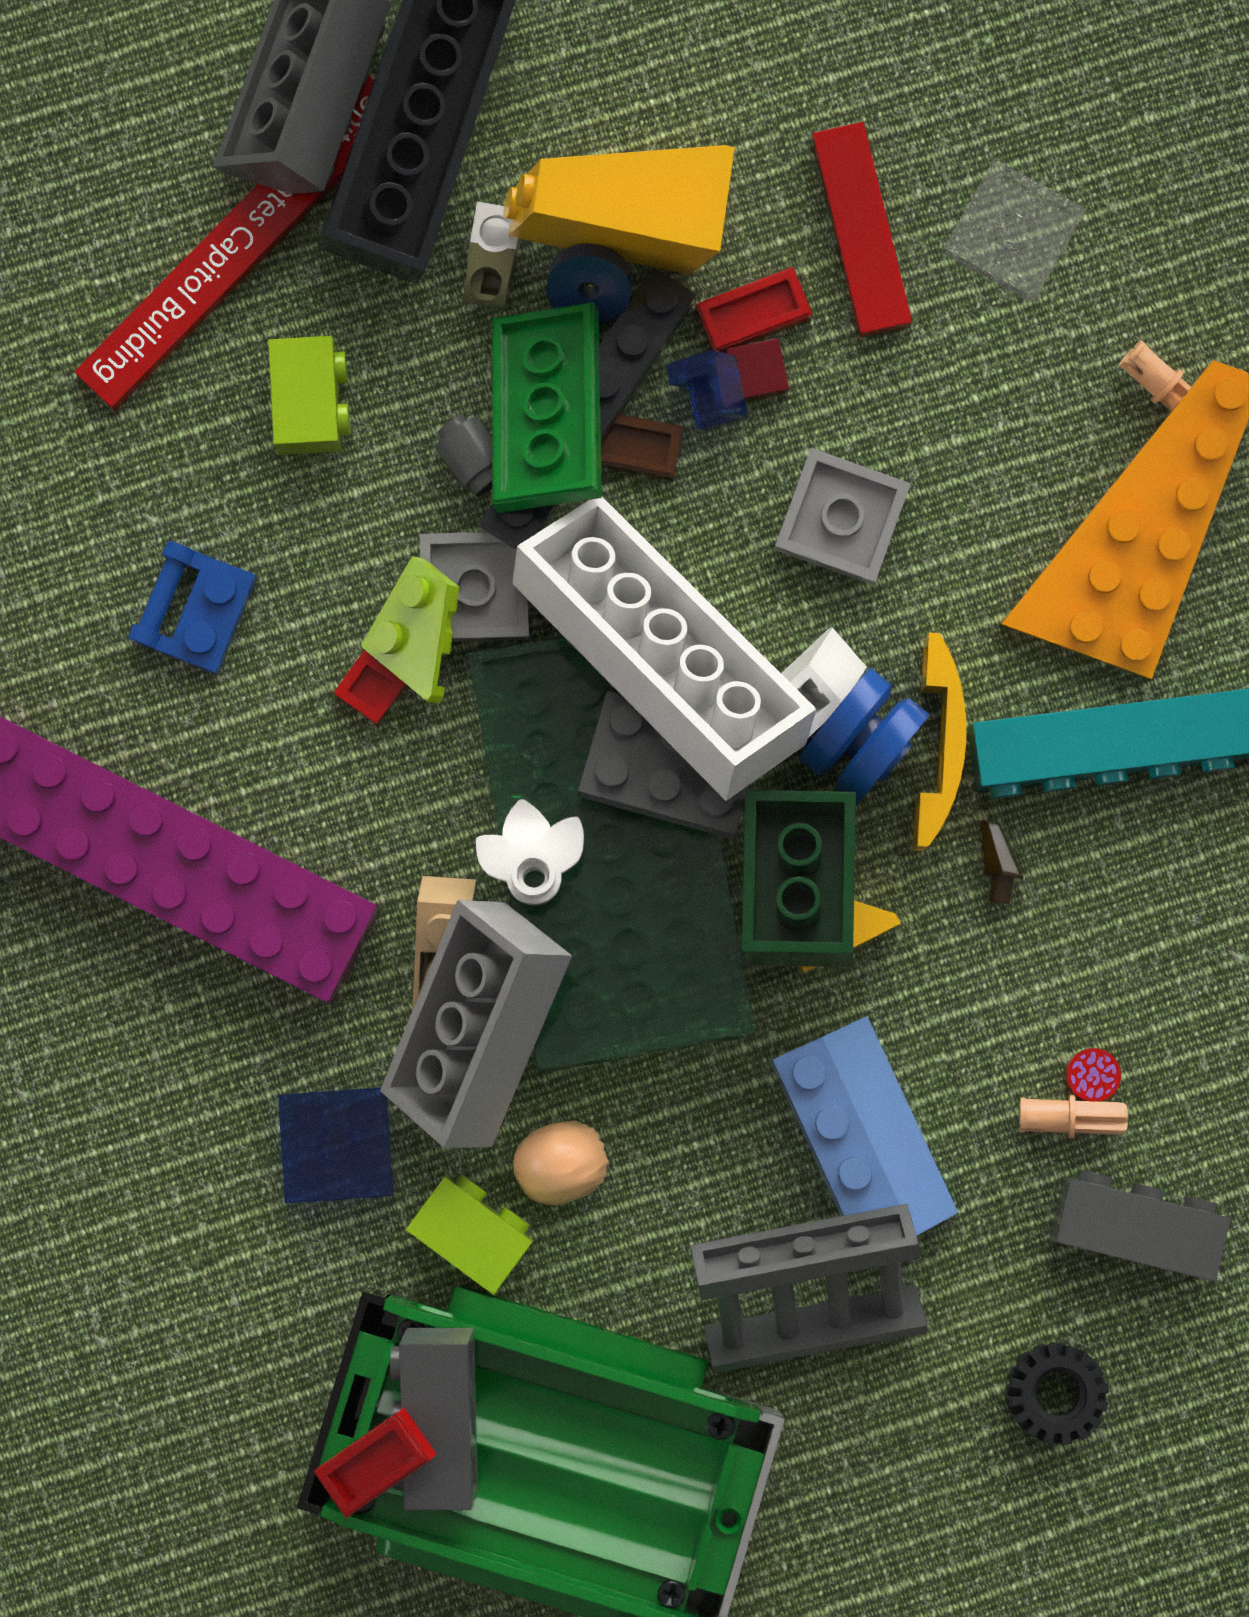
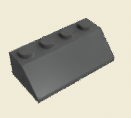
M274 0L213 167L222 173L289 194L323 192L334 173V162L344 135L350 128L351 114L360 89L367 81L368 67L377 42L384 33L385 20L392 2L389 0Z

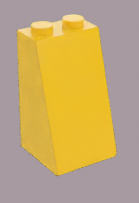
M720 145L540 159L527 174L523 173L516 187H510L507 192L504 204V218L511 220L508 237H518V239L564 249L584 243L602 245L617 252L626 262L690 275L720 252L735 147Z

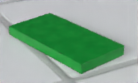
M594 302L492 318V505L498 513L602 498L599 311Z

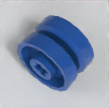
M869 668L798 757L800 762L818 776L829 773L844 754L852 759L836 779L835 789L838 792H856V806L877 780L883 783L913 744L909 740L930 715L910 698L900 700L884 720L876 715L891 695L892 684L872 668Z

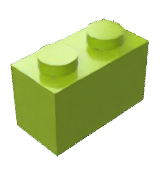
M332 336L268 339L273 441L278 454L341 452V436L351 434L349 404H339L338 384L348 383L346 352H337Z
M463 1174L456 1181L445 1176L406 1228V1231L494 1295L533 1242V1239L525 1234L531 1225L506 1206H504L499 1214L482 1202L487 1192Z

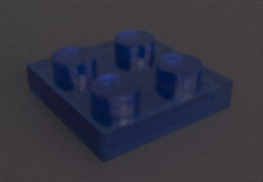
M381 1087L278 1095L285 1204L394 1196L389 1100L380 1092Z

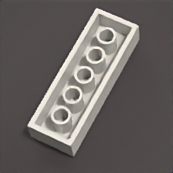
M603 497L588 500L517 546L512 584L725 801L806 745L816 708Z

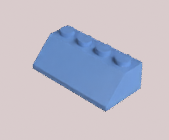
M868 1016L770 1060L840 1216L908 1204L917 1236L958 1213Z

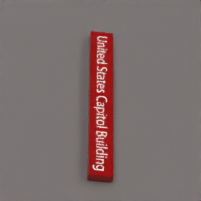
M369 75L366 83L360 89L351 114L350 128L342 139L334 162V173L326 184L324 191L289 194L257 184L74 371L77 377L112 410L116 411L339 182L373 82Z

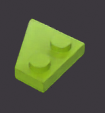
M412 556L362 642L361 647L427 702L440 704L445 691V687L437 686L442 653L450 654L453 636L451 621L456 613L460 587L426 559Z

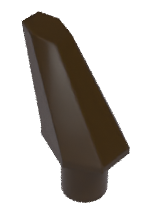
M981 820L985 864L984 873L993 876L989 901L1010 905L1014 879L1023 880L1024 876L1002 827Z

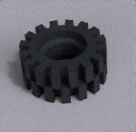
M1062 1343L1040 1344L1034 1346V1350L1031 1352H1024L1018 1358L1020 1360L1016 1367L1012 1366L1008 1374L1011 1378L1009 1384H1006L1005 1393L1009 1398V1403H1007L1009 1411L1014 1415L1018 1425L1034 1438L1036 1437L1049 1444L1060 1443L1067 1445L1072 1444V1440H1083L1088 1437L1089 1434L1087 1432L1093 1427L1097 1429L1102 1421L1099 1418L1103 1411L1107 1412L1109 1404L1105 1401L1106 1393H1109L1108 1383L1104 1382L1102 1376L1104 1373L1100 1366L1085 1352ZM1053 1372L1068 1374L1074 1380L1078 1392L1074 1406L1069 1411L1059 1415L1045 1412L1040 1407L1036 1397L1039 1382L1043 1377Z

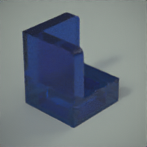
M711 350L666 364L670 385L690 391L697 428L708 430L748 418L736 356Z

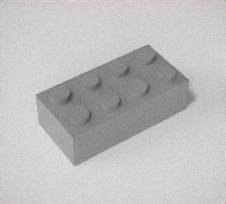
M457 900L380 1092L443 1148L492 1147L572 955L505 902Z

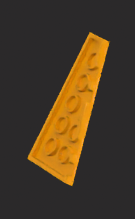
M1215 360L1207 366L1000 625L1146 679H1152L1249 420L1248 372Z

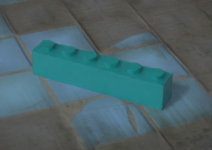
M1249 689L973 722L967 731L976 792L990 790L991 799H1000L1022 795V786L1043 784L1044 792H1057L1076 788L1075 779L1095 777L1097 786L1128 782V773L1148 771L1149 779H1163L1182 775L1181 766L1201 764L1202 773L1234 769V760L1249 758Z

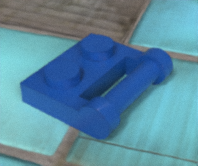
M167 540L161 555L166 558L140 623L139 625L133 624L127 639L153 651L218 675L257 581V576L196 552L184 545ZM187 567L199 572L174 635L172 638H169L158 632L184 568Z

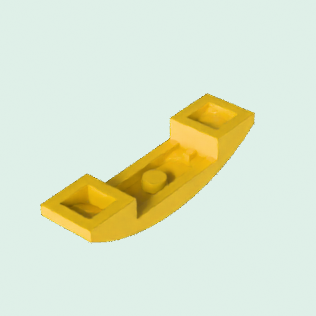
M931 632L924 639L921 693L942 694L937 793L920 792L915 798L912 851H924L944 824L960 784L966 749V712L960 678L951 653L941 634Z

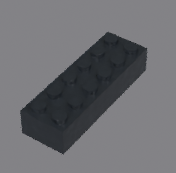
M400 0L317 246L318 249L408 282L418 283L425 273L516 0Z

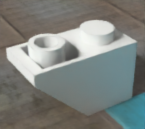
M829 628L781 673L816 708L808 738L827 721L867 668L833 628Z

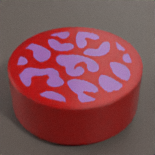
M1098 1048L1081 1050L1074 1054L1066 1065V1085L1069 1091L1082 1101H1104L1110 1098L1120 1085V1066L1117 1060L1105 1050Z

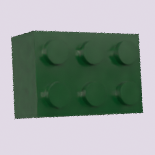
M746 790L742 915L743 965L853 967L856 792Z

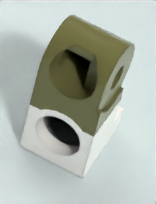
M477 202L466 261L468 267L463 302L506 309L522 239L512 236L508 237L511 220L504 218V206Z

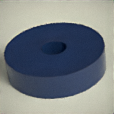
M577 244L561 251L552 261L549 268L546 291L553 308L594 302L599 311L600 325L613 321L626 310L631 297L633 277L627 262L614 250L596 244ZM590 282L595 284L596 286L588 287L583 283Z

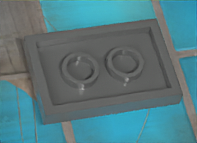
M607 691L578 789V797L734 840L745 803L746 790L749 789V785L725 801L621 694Z

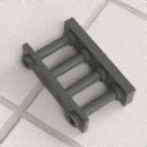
M908 1204L690 1245L701 1301L717 1298L721 1323L704 1326L713 1374L928 1332L916 1285L903 1287L901 1262L920 1259L919 1243ZM879 1267L882 1292L850 1298L847 1273ZM825 1277L828 1302L796 1308L792 1283ZM771 1287L774 1312L742 1318L738 1293Z

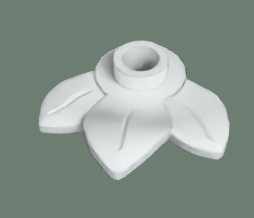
M523 799L517 801L506 817L502 836L483 835L476 838L477 857L483 870L489 876L507 882L511 894L518 901L527 905L544 904L557 894L561 886V874L579 862L584 845L583 827L577 816L564 819L550 827L549 822L540 811ZM529 872H541L545 877L544 882L535 888L527 886L524 883V878Z

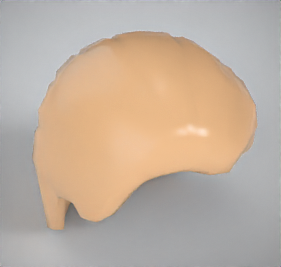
M578 1121L558 1122L535 1129L519 1144L513 1161L516 1180L528 1198L551 1206H563L591 1194L604 1182L606 1166L609 1163L604 1151V1143L599 1140V1135L595 1132V1129L593 1127L589 1128L588 1125Z

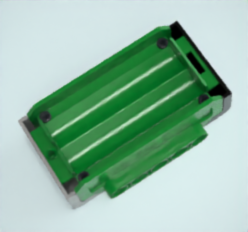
M454 1285L447 1309L388 1291L368 1287L362 1291L297 1509L317 1515L321 1513V1517L338 1525L378 1537L375 1551L389 1558L582 1617H727L785 1419L780 1411L702 1387L709 1361L684 1352L460 1285ZM406 1328H474L478 1493L473 1509L404 1510V1490H395L394 1486H392L345 1518L313 1471L392 1416L394 1401H401L400 1381L391 1380L390 1356L392 1346H399Z

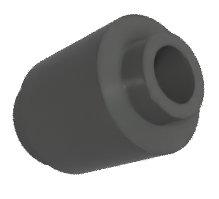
M459 415L446 423L438 431L437 434L441 439L436 444L435 449L464 489L470 488L475 496L479 497L492 490V436L478 417L467 420L464 415Z

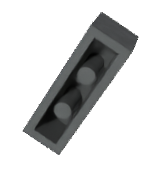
M1080 1170L1078 1180L1063 1178L1049 1241L1214 1282L1217 1281L1231 1219L1216 1214L1217 1203L1186 1196L1184 1205L1181 1206L1163 1201L1164 1190L1133 1183L1131 1193L1110 1188L1112 1177Z
M406 1328L399 1346H392L391 1380L400 1381L401 1401H394L392 1415L404 1407L437 1455L396 1483L394 1489L404 1490V1510H472L478 1493L474 1328Z

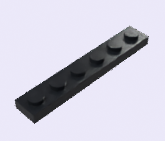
M654 267L651 268L630 299L626 310L620 314L599 345L601 442L696 302L697 294ZM559 504L498 513L494 506L491 505L480 521V528L517 550L519 544L543 530Z

